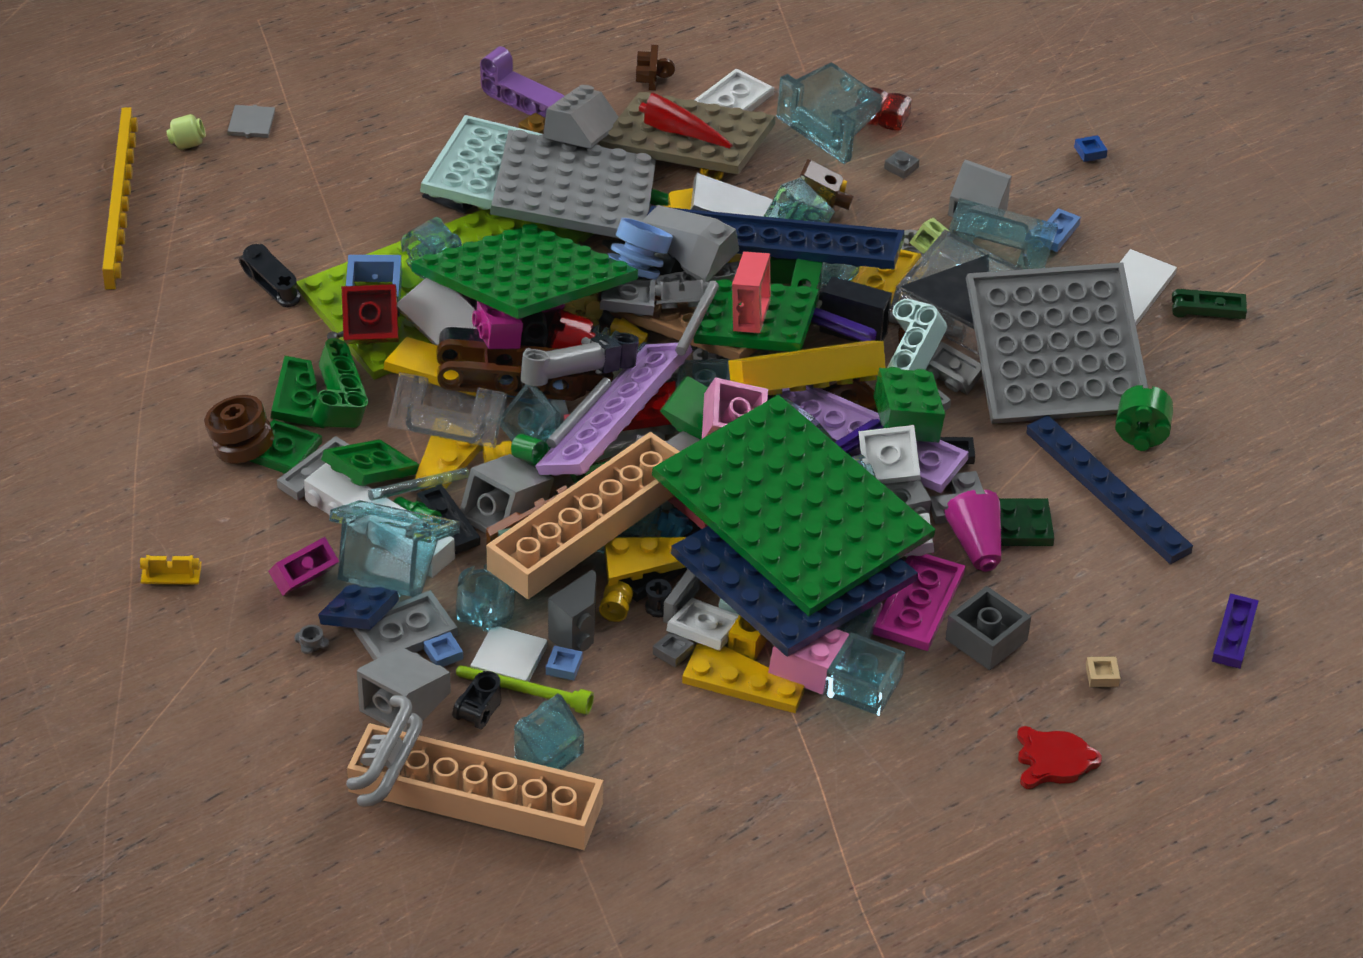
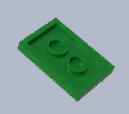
M380 439L325 449L321 458L322 461L331 466L332 470L343 473L351 479L352 483L359 486L414 475L419 467L417 462Z

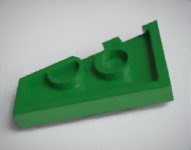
M284 355L270 419L325 428V426L316 424L311 418L318 396L311 360Z

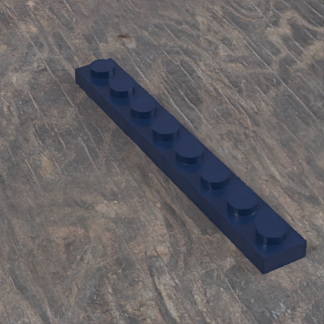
M1045 416L1027 425L1026 434L1169 564L1192 553L1193 545L1050 416Z

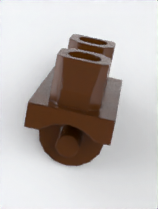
M651 45V52L638 51L636 82L649 83V90L656 91L657 76L668 78L675 72L673 61L667 58L658 60L659 45Z

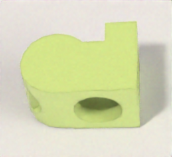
M930 218L922 224L909 243L928 257L941 244L950 230L935 218Z

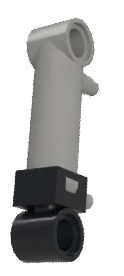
M616 333L612 338L607 335L591 339L585 337L581 341L582 345L545 352L543 350L527 348L523 352L521 381L531 386H542L548 383V379L599 370L604 374L619 371V368H633L636 366L639 338L630 333Z

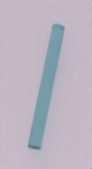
M465 467L368 490V497L373 501L467 479L470 473Z

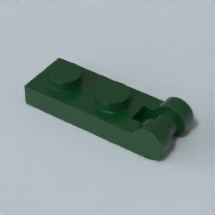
M1176 289L1172 293V314L1175 317L1182 318L1189 314L1246 319V294Z

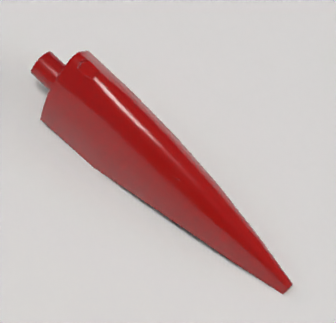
M651 93L647 103L642 102L639 106V111L644 113V123L663 132L697 138L729 149L733 147L728 140L703 120L656 93Z

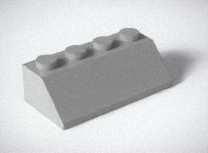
M580 85L547 108L543 138L592 148L608 135V132L613 128V124L619 117L602 92L594 90V87L589 85Z

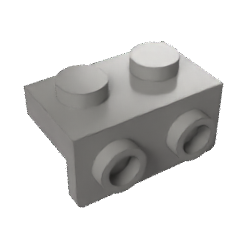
M942 341L926 368L928 372H933L935 380L938 378L944 381L945 385L952 391H961L966 395L969 394L983 375L981 363Z

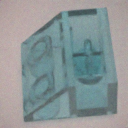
M800 177L781 184L763 217L829 223L835 211Z
M558 693L550 700L542 702L538 709L527 717L521 718L514 726L515 759L562 770L584 753V732L564 698Z

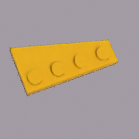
M698 642L682 676L683 684L795 714L804 694V685L768 673L769 667L725 646L719 651Z

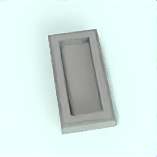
M690 570L686 571L664 601L663 622L668 623L691 598H694L700 589V579Z

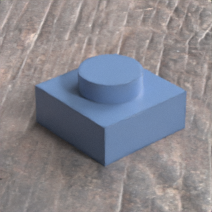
M451 632L423 642L424 651L435 665L444 667L463 659V650Z
M554 646L546 665V675L574 681L583 660V652Z

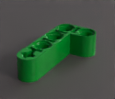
M330 338L326 340L319 360V368L327 390L319 392L311 418L320 426L355 428L360 426L368 398L349 346L340 339Z

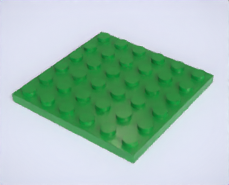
M524 224L522 228L516 230H505L503 234L485 236L483 240L465 242L463 246L446 248L441 253L426 254L421 259L412 261V272L517 319L638 279V269L627 265L626 262L614 260L607 254L591 250L588 246L573 243L571 239L561 238L552 231L538 228L535 224Z

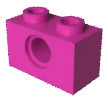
M477 301V308L472 313V323L477 328L480 338L484 340L488 349L520 348L522 321Z
M323 537L275 563L268 572L282 596L330 571L340 561L327 539Z

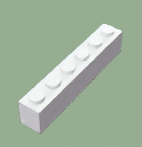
M325 463L304 479L305 500L310 505L326 512L331 518L344 523L352 531L358 532L370 539L375 545L388 550L396 558L406 561L416 570L433 578L455 559L454 538L368 486H359L352 483L349 477L332 470L329 464Z

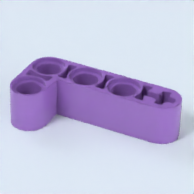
M497 47L480 62L481 87L488 96L528 115L536 112L546 118L547 108L564 97L563 94L514 72L512 56L504 47Z

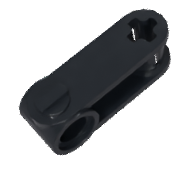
M252 244L246 247L243 255L238 258L246 275L261 286L281 306L292 307L299 303L301 295L296 288L297 279L295 275L272 255L265 245Z

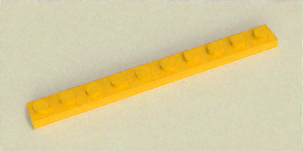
M132 107L121 108L102 267L105 289H116V281L121 279V263L119 262H123V246L121 245H125V230L122 228H127V214L124 212L129 211L127 195L131 194V184L128 179H132L133 148H136V134L133 132H138L137 117L132 115Z

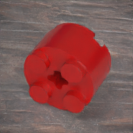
M558 309L559 313L555 312L548 324L547 348L562 349L582 345L581 341L583 338L591 339L595 337V333L591 332L593 322L588 318Z

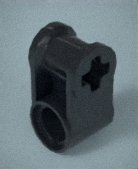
M491 671L478 673L465 692L458 697L452 711L453 718L467 720L474 723L475 728L483 729L491 715L501 704L500 677Z

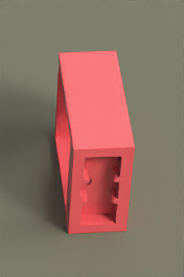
M743 252L732 283L733 331L761 332L771 301L770 253Z

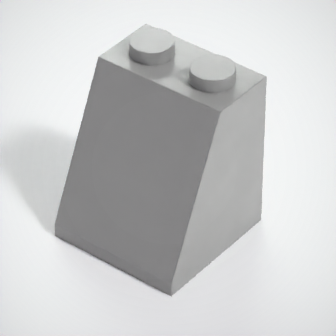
M511 454L471 468L460 510L472 526L486 533V528L515 512L523 514L534 508V502L541 498L545 501L548 500L554 477L539 475L537 468Z
M403 647L357 670L359 711L388 727H391L400 710V707H393L390 704L392 696L401 695L410 699L413 707L412 713L420 716L423 722L451 692L449 671L440 665H435L422 658L418 653L411 652ZM410 724L405 725L403 732L408 731Z

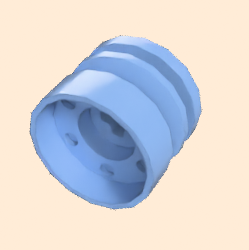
M621 218L616 236L625 241V244L612 243L611 249L618 254L609 253V257L617 261H624L627 265L638 269V277L657 279L660 271L652 266L662 267L663 261L654 254L667 253L673 236L650 224L630 218Z

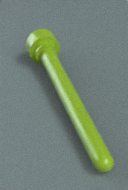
M463 665L458 666L456 669L457 676L474 680L478 673L483 672V670ZM497 674L500 677L502 688L570 704V708L575 709V712L588 715L592 709L594 692L580 689L571 693Z

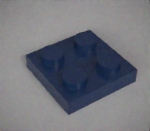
M356 584L346 586L318 614L320 624L371 630L399 601L398 591L385 589L384 587H360Z

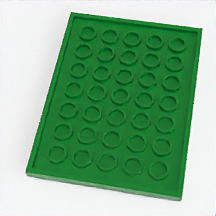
M779 394L659 463L652 469V476L808 616L934 537L936 531L932 525Z

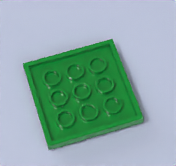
M728 279L714 280L719 284V288L693 337L694 343L786 352L802 350L819 299V289L808 286L790 287L782 284H772L771 301L761 332L733 331V282Z

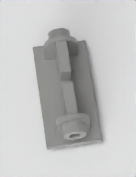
M703 279L684 281L685 291H679V281L660 282V285H655V295H661V300L655 302L656 304H661L662 309L678 308L677 303L688 302V307H697L709 283L703 282Z

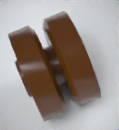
M235 395L215 404L204 418L205 427L209 437L212 439L216 455L224 462L243 463L253 460L264 454L274 441V433L267 419L262 401L255 396Z

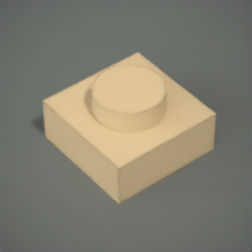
M1087 657L1086 670L1089 687H1119L1120 674L1116 657Z

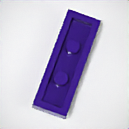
M1230 593L1212 662L1241 669L1259 600Z

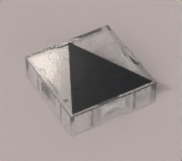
M944 230L896 286L890 309L893 310L896 303L903 299H911L935 306L947 323L944 336L979 355L966 283L967 274L1024 269Z

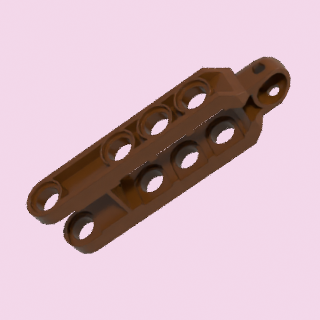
M446 339L441 341L436 349L437 362L440 365L437 369L438 383L442 388L452 391L574 401L584 396L586 391H592L603 378L606 377L612 382L614 374L613 372L596 374V370L548 379V383L545 385L530 387L521 381L523 352L527 348L543 350L545 352L559 348L520 345V348L488 349L485 342ZM448 349H453L458 353L453 359H447L442 354ZM502 354H508L512 357V360L507 364H502L497 361V357ZM448 370H454L459 374L454 380H448L443 375ZM503 375L513 377V381L507 385L501 384L498 379ZM557 380H565L568 385L564 389H556L553 387V383Z

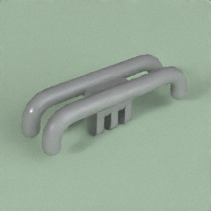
M394 695L390 698V704L393 707H400L387 735H373L370 744L367 745L365 753L360 759L363 765L370 766L367 772L359 777L349 778L346 782L347 787L351 790L363 789L376 781L384 766H387L388 770L379 787L370 794L358 796L357 804L359 806H373L387 797L421 733L423 726L421 717L416 713H412L411 700L406 696ZM410 724V727L402 741L400 735L405 725Z

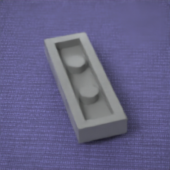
M335 436L278 478L277 488L298 501L305 496L304 479L325 464L321 460L323 451L349 444Z

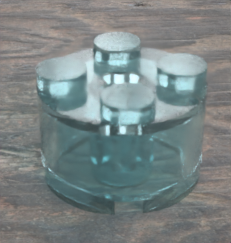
M434 217L404 234L401 239L402 252L406 251L409 256L406 262L411 270L412 261L421 259L426 254H437L443 252L446 248L462 246L460 237L455 233L452 234L439 217ZM416 274V275L419 276L420 278L425 279V277H423V276H421V275H419V274Z
M484 565V569L475 570V566L468 567L458 577L456 618L472 626L481 627L486 632L496 629L498 626L509 622L513 617L516 591L489 572L487 565Z

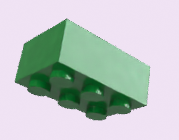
M898 367L879 368L874 400L883 428L914 425L916 441L939 443L945 411L933 372H928L924 369H916L915 371L902 370Z

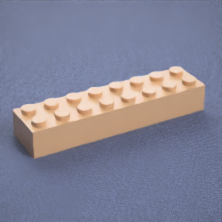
M649 432L487 544V570L526 599H530L672 498L674 495L652 476V469L680 451L652 432Z
M371 723L368 724L347 767L348 779L359 777L367 772L370 766H365L360 762L367 745L370 744L373 735H387L390 728ZM402 731L400 735L402 741L407 732ZM419 735L390 793L383 801L585 850L603 805V780ZM384 766L379 777L371 785L358 790L349 789V792L359 795L374 792L386 774L387 766Z

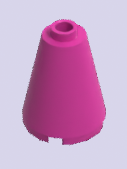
M971 490L952 498L947 503L948 509H944V514L973 566L984 572L992 571L1002 560L1000 500L993 491L984 490L985 494H976L975 490Z

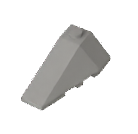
M658 205L642 220V222L660 228L673 236L668 253L672 258L675 257L678 260L681 268L686 273L699 280L703 279V282H708L739 251L736 229L716 218Z

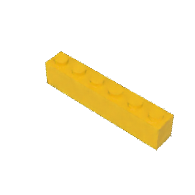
M862 341L728 360L730 381L768 389V395L782 394V389L790 388L791 392L806 390V385L812 384L813 388L830 387L829 382L836 381L837 385L853 383V378H860V381L876 380L879 368H886L883 341Z

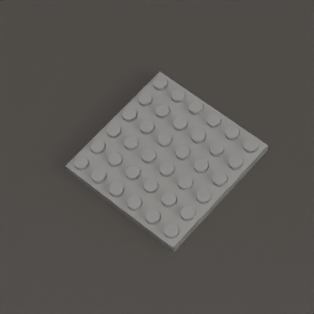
M508 130L490 214L619 238L616 236V232L621 218H630L642 222L648 214L656 160L646 153H630L623 149H609L597 144L592 148H586L543 138V134L534 135L523 130Z
M1123 262L967 274L966 283L991 424L1033 421L1045 416L1058 419L1117 414L1121 396L1127 389L1137 385H1143V388H1148Z

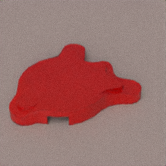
M1022 726L1017 731V739L1024 746L1018 753V761L1021 764L1030 765L1021 774L1020 783L1025 789H1033L1046 782L1059 784L1073 783L1078 781L1079 776L1083 773L1087 774L1090 770L1097 769L1101 765L1102 755L1100 752L1090 747L1082 738L1073 733L1065 731L1041 732L1028 726Z

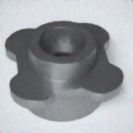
M317 625L304 626L294 637L295 641L300 643L301 652L304 654H310L319 648L324 649L329 645V640L323 637V631Z

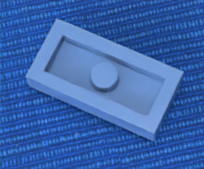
M1058 208L1035 235L1034 243L1058 252L1080 225L1081 217Z

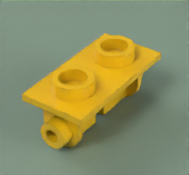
M146 555V558H140V569H142L140 583L199 584L202 562H200L199 558H194V555L172 556V561H167V556Z

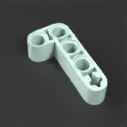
M911 299L900 300L893 308V315L904 329L905 334L887 368L898 367L902 370L914 371L916 369L926 370L946 332L947 323L936 307L931 304Z

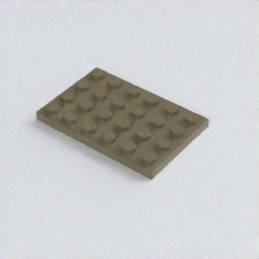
M639 92L615 121L608 135L600 141V146L609 149L619 148L636 154L646 153L655 160L739 175L776 124L775 115L746 111L741 108L723 107L718 104L700 103L695 100L677 99L673 96H662L688 110L715 129L733 145L729 149L697 138L663 132L645 124L644 113L639 111V106L642 102L647 103L651 93Z

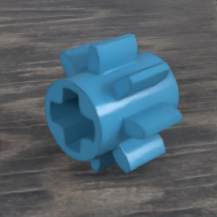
M671 508L668 514L662 512L657 523V530L661 531V537H683L693 529V522L689 521V518L677 508Z

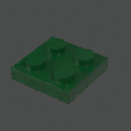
M999 498L1001 546L1054 545L1055 538L1048 498Z

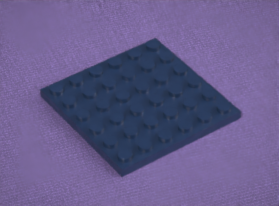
M709 526L677 542L671 548V554L787 657L917 581L918 572L900 558L814 614L808 616Z

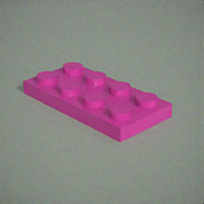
M928 554L922 556L910 555L905 562L918 572L917 581L887 598L874 624L873 635L929 651L964 576L965 565Z

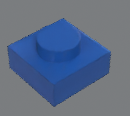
M1098 135L1075 139L1074 148L1083 162L1107 157L1108 150Z

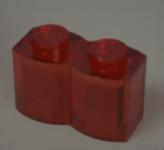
M865 88L855 106V119L869 125L879 124L881 127L889 130H901L911 113L912 99L900 93L888 94L879 88Z

